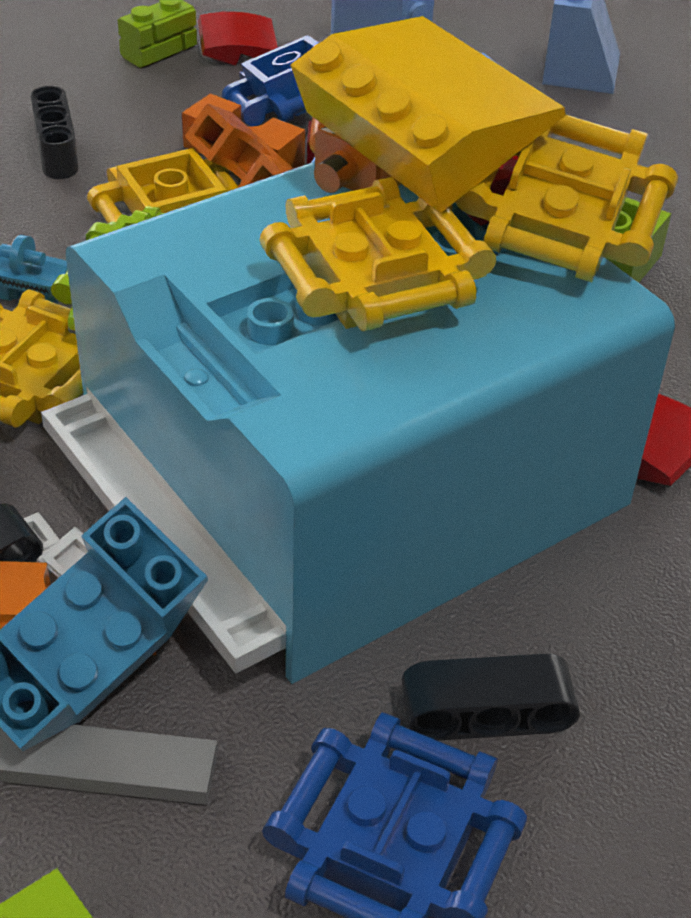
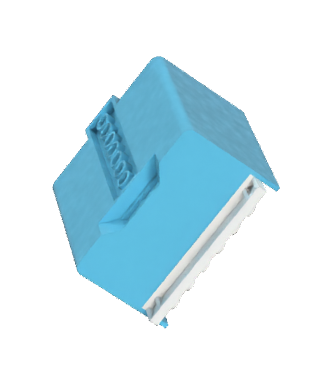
M314 161L68 246L66 248V261L83 396L41 412L43 427L108 511L123 498L127 497L207 575V583L187 612L235 674L286 648V678L293 684L631 504L675 329L673 314L664 301L604 257L591 283L575 278L576 271L502 248L500 253L493 251L496 255V264L492 271L486 276L474 280L476 301L473 305L456 309L448 304L383 321L382 327L368 331H361L358 326L345 329L335 313L322 317H309L298 304L296 299L297 290L277 260L270 259L260 245L259 239L264 228L272 223L283 222L289 226L285 210L287 199L305 195L308 200L353 191L346 187H341L333 193L322 190L314 178ZM404 185L398 186L400 197L405 203L417 201L419 197ZM453 203L452 212L475 240L484 241L489 224L479 225L459 209L456 203ZM435 226L426 227V230L447 256L457 254Z

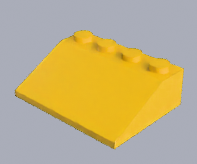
M424 16L331 34L290 64L307 113L439 213L446 210L566 116L564 106Z

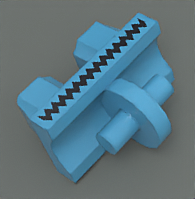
M18 235L12 245L1 244L0 299L8 301L17 299L23 291L31 289L45 295L46 300L58 303L59 301L52 295L50 290L56 278L67 272V261L48 257L45 253L36 251L35 242L31 236Z

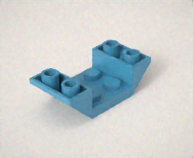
M127 497L123 498L81 535L87 553L0 629V728L22 751L80 722L171 637L208 581L207 575Z

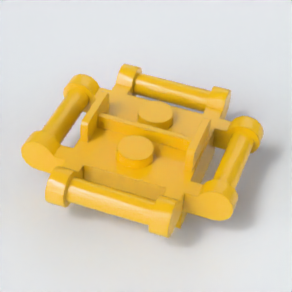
M566 115L515 155L519 158L503 196L492 193L490 190V186L498 171L497 169L455 203L463 212L490 221L484 242L492 251L500 253L501 249L504 248L576 271L575 278L592 283L603 257L635 267L647 264L654 248V242L651 238L665 199L671 197L678 182V175L672 167L665 164H653L650 167L638 165L648 133L632 129L629 134ZM556 134L618 153L622 157L618 159L551 138V135ZM628 191L643 195L630 230L623 234L613 231Z
M194 148L108 168V183L100 184L90 189L87 194V200L96 212L101 213L107 223L116 222L121 215V212L114 204L116 202L124 201L132 214L135 210L143 211L146 206L158 207L162 213H167L236 189L238 185L229 175L227 168L208 159L203 160Z
M393 177L374 180L372 187L308 200L305 195L289 198L285 204L289 226L283 222L272 223L264 228L259 239L260 245L267 256L279 262L296 288L297 302L307 316L315 318L335 313L345 329L358 326L361 331L380 328L383 325V321L448 304L456 309L473 305L476 301L474 280L486 276L496 264L495 253L486 242L475 240L452 212V205L442 213H439L420 197L417 201L405 203L400 197L399 187ZM435 226L457 254L447 256L426 230V227Z
M31 289L24 291L19 299L18 306L13 311L4 309L0 304V421L15 428L20 427L26 420L40 424L42 422L41 412L78 398L83 394L76 334L68 331V316L71 308L48 301L45 295Z

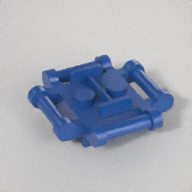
M307 35L241 63L243 71L239 72L240 80L227 85L222 91V98L241 105L242 119L249 126H259L265 120L266 114L272 111L276 113L279 120L284 122L293 120V115L299 116L306 113L307 111L290 64L311 50L319 42ZM252 94H254L257 97L252 100L246 98Z
M384 712L378 716L365 748L352 744L348 737L338 730L332 728L321 729L311 746L313 756L281 811L272 812L262 830L264 838L272 846L302 859L297 863L289 878L285 890V898L301 906H306L310 901L345 918H485L488 913L485 900L511 841L520 838L527 822V815L516 804L505 800L491 802L484 799L493 778L498 758L480 751L477 756L461 751L400 726L401 719ZM392 748L394 749V751L390 759H388L386 757ZM335 768L349 774V777L317 833L305 828L303 823ZM450 773L467 779L463 789L449 784ZM475 827L486 832L461 889L453 892L445 889L473 828Z

